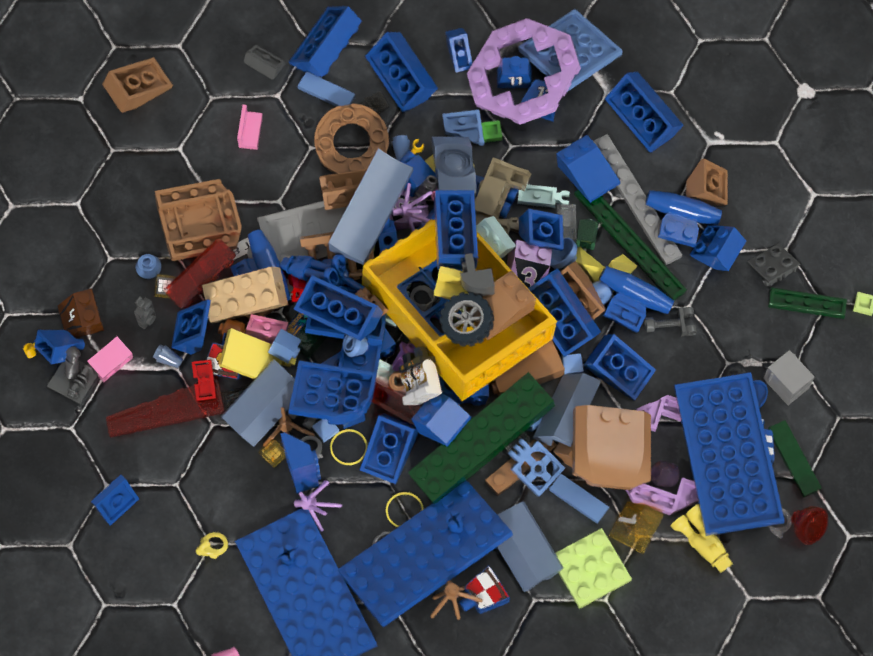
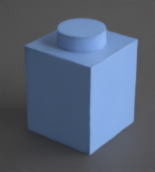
M280 329L268 353L289 363L292 357H297L301 349L298 347L301 339Z

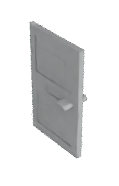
M324 201L258 217L257 221L259 222L260 230L263 231L274 248L281 263L284 257L290 258L292 255L308 256V250L305 247H301L300 237L334 232L347 207L325 210ZM324 244L316 245L317 260L328 258L326 246Z

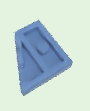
M479 110L443 114L445 134L453 137H469L470 142L484 145Z

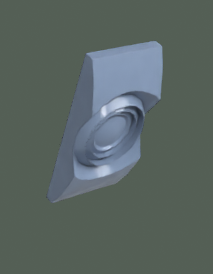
M432 137L437 189L474 190V196H476V175L469 137Z

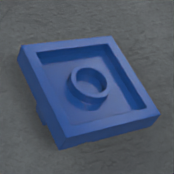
M120 475L91 502L104 520L111 526L139 498L127 480Z

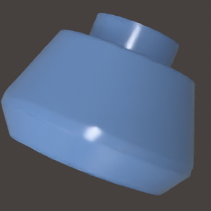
M142 255L136 262V272L142 278H154L161 271V262L154 255Z
M346 335L343 341L344 352L349 357L364 354L368 349L366 337L359 341Z

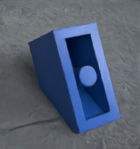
M463 28L445 32L455 72L470 69L472 58L467 33Z

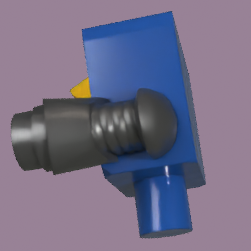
M416 139L413 142V149L411 151L408 150L400 159V162L413 167V173L407 184H411L409 196H417L419 198L427 192H433L436 189L437 178L436 173L420 155L415 156L416 153H420L424 149V143L419 148L415 146L419 142V139Z
M38 330L34 343L25 344L23 349L28 358H33L37 354L36 348L51 364L65 362V377L75 379L79 372L78 359L81 356L79 350L84 349L85 343L83 339H75L66 330Z

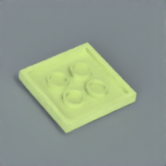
M602 528L555 553L564 567L559 572V575L579 609L632 580Z

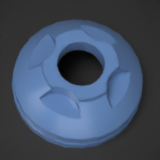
M564 238L563 251L552 249L550 264L552 268H566L576 261L577 244L571 238Z

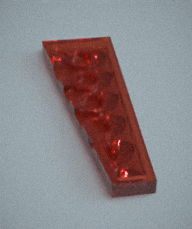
M217 375L214 376L217 399L196 401L195 385L198 382L194 383L193 386L178 389L172 394L158 397L159 399L144 402L136 407L107 416L106 421L110 438L223 414L225 411ZM213 395L199 396V398H201V397L213 396Z

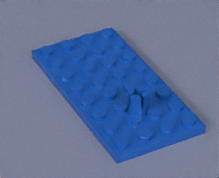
M744 373L674 385L705 535L709 536L784 523V515L752 374Z
M466 480L435 505L433 503L340 567L338 571L380 625L384 627L512 537L513 534Z
M299 509L235 541L292 656H359L377 647L369 627L342 575L338 571V567L308 510Z

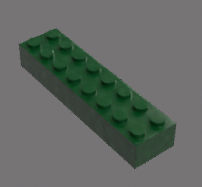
M529 372L526 373L471 419L449 446L441 444L410 470L408 474L435 505L555 407L554 400Z

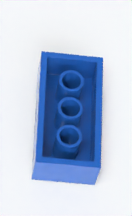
M435 190L434 213L437 269H440V266L462 269L461 262H465V254L470 253L473 254L476 269L478 247L474 190Z
M558 268L528 288L557 320L552 340L564 357L601 333Z

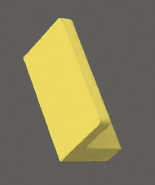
M440 266L434 295L451 300L452 296H458L459 293L464 292L468 294L460 282V273H463V271Z

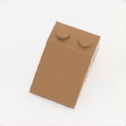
M155 58L111 70L103 82V86L121 113L138 108L173 87Z
M576 261L561 271V274L593 320L606 310L588 275Z
M512 271L494 282V295L482 296L489 303L494 315V326L490 330V335L486 338L487 340L534 310L536 298ZM473 307L466 308L469 313L473 309ZM479 310L472 317L481 316ZM473 321L476 327L480 323V321Z

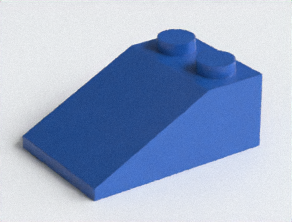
M588 135L556 153L558 167L590 203L621 184L598 146Z
M207 299L177 313L171 348L190 355L201 351L204 345L211 300Z
M615 334L604 335L583 365L599 379L632 400H636L656 371L654 367Z
M385 413L379 415L360 471L397 484L418 435L415 425Z

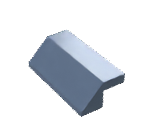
M273 359L221 417L254 447L282 417L281 407L285 408V412L289 409L295 378Z
M584 373L563 375L552 397L555 407L543 416L533 439L549 446L555 440L571 447L573 443V409L576 406L591 405L601 380Z
M520 502L497 514L513 534L512 537L497 547L524 592L529 591L543 580L551 579L564 569L524 502Z

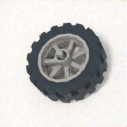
M462 292L458 296H452L449 302L446 301L445 307L440 313V323L445 335L454 344H460V346L464 347L466 345L475 346V343H482L483 339L490 335V330L494 326V315L489 303L482 296L475 295L472 292H468V294ZM466 307H473V309L469 313ZM463 308V313L461 315L457 312ZM479 310L481 316L472 317ZM454 316L462 319L453 324ZM473 321H480V323L476 327ZM464 324L462 332L456 329V327ZM467 327H472L474 329L472 331L466 332Z

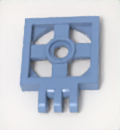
M520 439L518 442L523 448L521 449L517 444L513 446L518 452L517 455L512 450L508 452L516 461L510 470L536 496H541L565 467L539 441H535L530 447L523 439ZM533 452L545 454L540 461H536L531 456ZM524 461L530 466L531 470L526 476L521 472V466ZM550 461L553 465L552 476L546 471V466ZM536 465L541 466L540 472L535 471ZM537 476H540L546 483L535 486L531 482Z

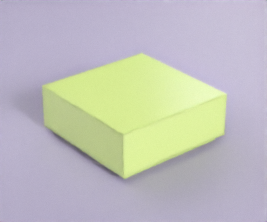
M857 292L853 311L872 316L873 295Z

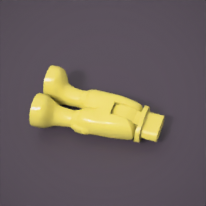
M699 504L695 505L685 515H682L670 525L675 531L682 532L688 538L691 547L695 548L720 573L733 564L716 534L705 535ZM688 520L697 528L699 534L692 529Z

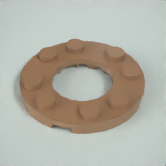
M360 104L337 106L321 118L315 131L314 142L317 156L328 170L337 174L368 169L378 148L387 154L389 135L384 121L374 110ZM357 124L368 132L370 145L362 156L346 158L336 151L333 144L336 131L342 126Z

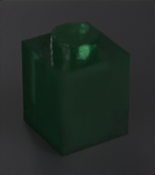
M589 218L580 219L576 241L577 247L580 246L581 248L594 250L599 222Z

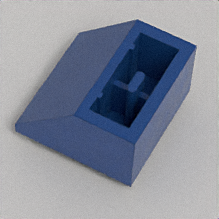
M707 225L690 256L715 270L729 271L746 240L735 227Z

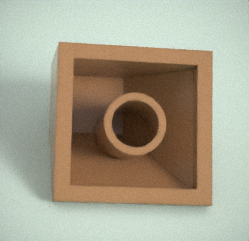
M701 159L686 181V197L703 201L709 205H728V171L706 159Z

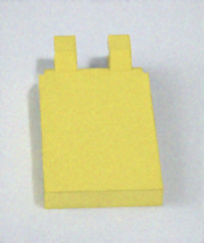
M231 328L227 332L219 366L256 379L273 359L280 365L291 367V365H295L296 358L292 357L289 363H286L268 353L272 344Z

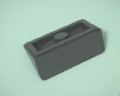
M258 45L248 50L244 58L245 64L272 80L286 64L285 61Z

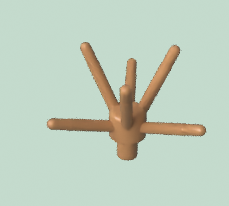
M281 407L282 417L278 420L279 425L263 443V446H266L274 439L280 431L290 435L289 431L292 428L310 436H315V434L293 423L292 419L286 415L285 408Z
M449 580L446 582L445 591L433 596L435 600L446 595L431 614V618L435 617L448 599L453 602L458 620L460 619L456 600L458 596L478 602H483V599L460 592L465 590V586L458 587Z

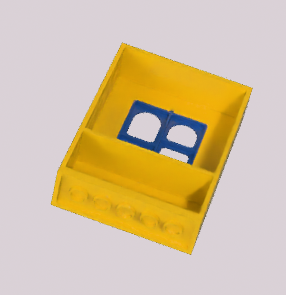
M435 219L429 220L424 227L412 231L407 238L398 240L393 247L383 250L378 257L369 259L363 265L362 285L373 296H377L387 307L388 311L386 314L416 348L427 347L428 355L435 356L436 362L434 364L437 373L462 401L553 339L557 320L537 298L533 311L491 339L487 340L484 338L482 343H475V346L466 345L464 347L460 346V344H454L447 338L445 333L438 331L431 323L430 318L444 309V304L446 301L449 302L450 299L439 297V303L427 311H421L407 294V287L415 281L424 282L433 292L435 290L436 282L432 278V270L437 266ZM477 232L478 262L475 270L491 268L495 282L512 270ZM464 324L456 327V329L462 332ZM467 327L466 332L472 331L474 329L472 327Z

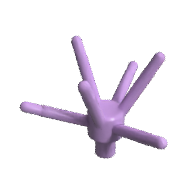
M408 183L404 204L400 208H394L392 215L406 217L411 230L414 231L415 228L410 217L424 222H428L430 219L413 214L422 213L421 209L428 208L427 204L412 206L430 196L432 191L427 192L408 204L411 184Z
M326 480L309 496H305L300 492L299 495L302 499L294 501L296 508L302 507L304 510H309L320 532H323V528L314 511L322 515L327 513L316 506L342 507V504L316 501V495L329 484V481Z

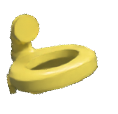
M209 533L201 539V544L197 547L196 554L216 559L217 556L226 552L228 541L221 533ZM212 537L221 538L224 543L221 549L211 548L209 539Z

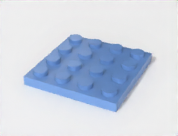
M575 9L548 26L569 34L573 40L581 69L572 79V84L568 91L622 55L620 47ZM530 38L518 46L519 52L528 58L547 77L561 72L554 45L537 51L533 38Z

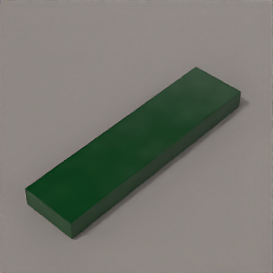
M771 287L768 307L844 319L847 299Z
M786 420L768 427V430L773 431V442L803 498L820 491L822 487Z

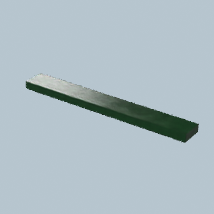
M579 190L574 192L576 198L663 293L674 301L686 293L687 289L602 196L590 203Z

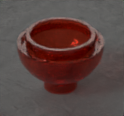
M811 506L804 508L802 511L797 510L794 512L791 522L794 524V532L797 539L806 545H811L823 537L828 527V515L823 508Z

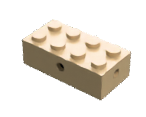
M268 267L202 285L205 300H211L208 314L211 323H221L227 319H236L288 305L280 267Z

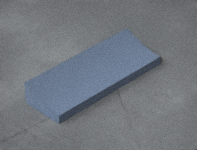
M378 148L328 242L329 251L342 254L345 258L364 265L413 173V167L396 160Z

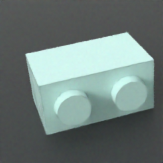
M494 216L484 218L476 225L479 235L500 258L506 256L516 247Z

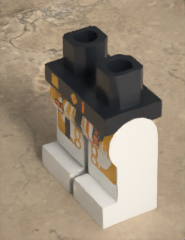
M417 347L414 349V353L402 355L403 365L398 367L399 373H402L401 380L405 385L406 396L402 397L404 405H420L442 394L437 369L434 364L436 362L435 356L428 355L427 347Z

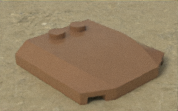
M220 179L155 191L156 205L169 256L172 261L237 249L242 226L233 193L222 185Z
M593 405L576 406L573 409V475L586 480V483L590 486L631 490L651 481V414L645 411Z

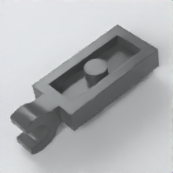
M139 296L135 302L137 308L134 314L138 325L146 329L148 325H152L155 321L156 313L152 301L146 297L142 299Z

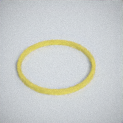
M353 429L338 432L330 444L333 458L343 465H354L362 461L368 448L365 437ZM355 432L364 439L366 449L364 455L358 461L345 463L335 457L332 445L339 434Z
M401 492L394 495L388 501L386 506V515L389 522L392 525H394L397 528L399 527L398 525L393 523L389 518L388 506L390 502L399 495H411L419 501L422 510H424L421 500L416 495L408 492Z

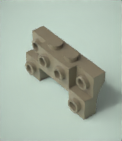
M492 158L485 178L479 184L478 195L475 197L476 225L484 218L494 216L506 233H508L510 225L508 222L499 220L498 217L511 187L525 191L531 177L529 170L516 167L500 159Z

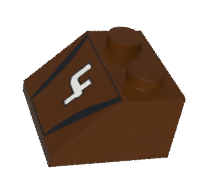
M92 288L73 293L58 305L63 329L68 331L75 339L104 331Z

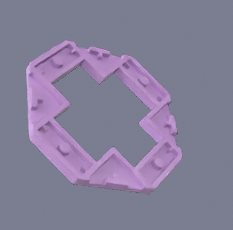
M526 18L494 30L467 72V76L477 107L483 110L487 109L500 117L511 119L517 124H523L555 112L559 106L560 99L567 93L572 84V79L575 74L579 73L581 67L573 40L569 34ZM531 37L537 51L554 45L561 72L544 78L548 89L547 94L514 105L510 91L493 97L486 70L500 65L502 58L499 49Z
M666 395L660 398V400L636 409L651 414V431L654 432L657 429L661 415L681 421L677 399L670 395ZM683 477L676 495L646 484L626 490L633 503L668 515L698 502L694 481Z

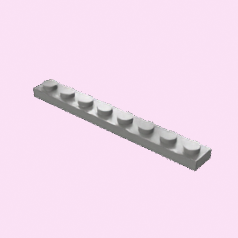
M608 134L594 140L593 142L598 146L621 182L616 187L664 265L666 266L682 258V253L675 242L658 238L661 220L653 208L645 205L646 195Z

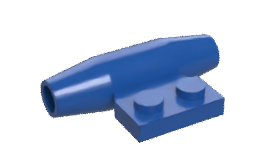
M649 190L645 205L666 214L661 220L658 238L690 247H695L699 231L697 223L718 225L722 215V210L703 201L670 192Z
M255 230L248 234L253 259H243L230 268L233 275L238 276L268 267H280V262L263 231ZM281 269L285 292L288 301L291 299L286 276L284 274V271Z
M606 266L599 278L600 281L618 293L610 299L603 316L636 333L646 317V308L668 314L673 306V299L657 287L630 273Z

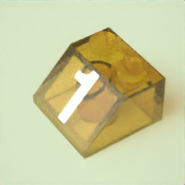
M627 502L609 536L644 554L662 522L664 514L647 505Z

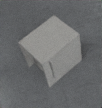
M789 350L767 368L763 379L787 405H790L810 388L815 376L801 363L796 354Z

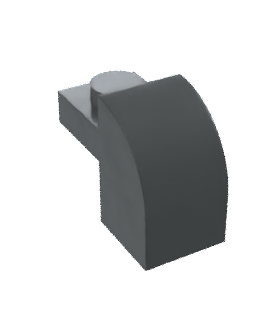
M465 254V262H461L463 273H460V282L463 289L467 293L472 292L480 296L494 295L495 285L492 269L476 271L473 254Z

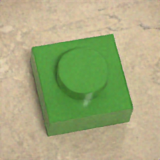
M500 120L481 123L484 142L502 140Z

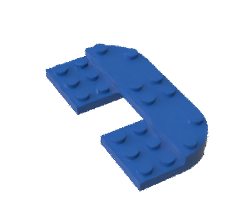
M337 286L356 295L357 291L351 287ZM385 314L380 318L376 328L366 336L368 349L364 354L349 357L344 352L342 345L338 366L305 361L298 362L289 414L328 420L330 425H340L358 419L368 410L373 399L384 339ZM310 317L307 318L305 333L341 338L344 341L346 334Z

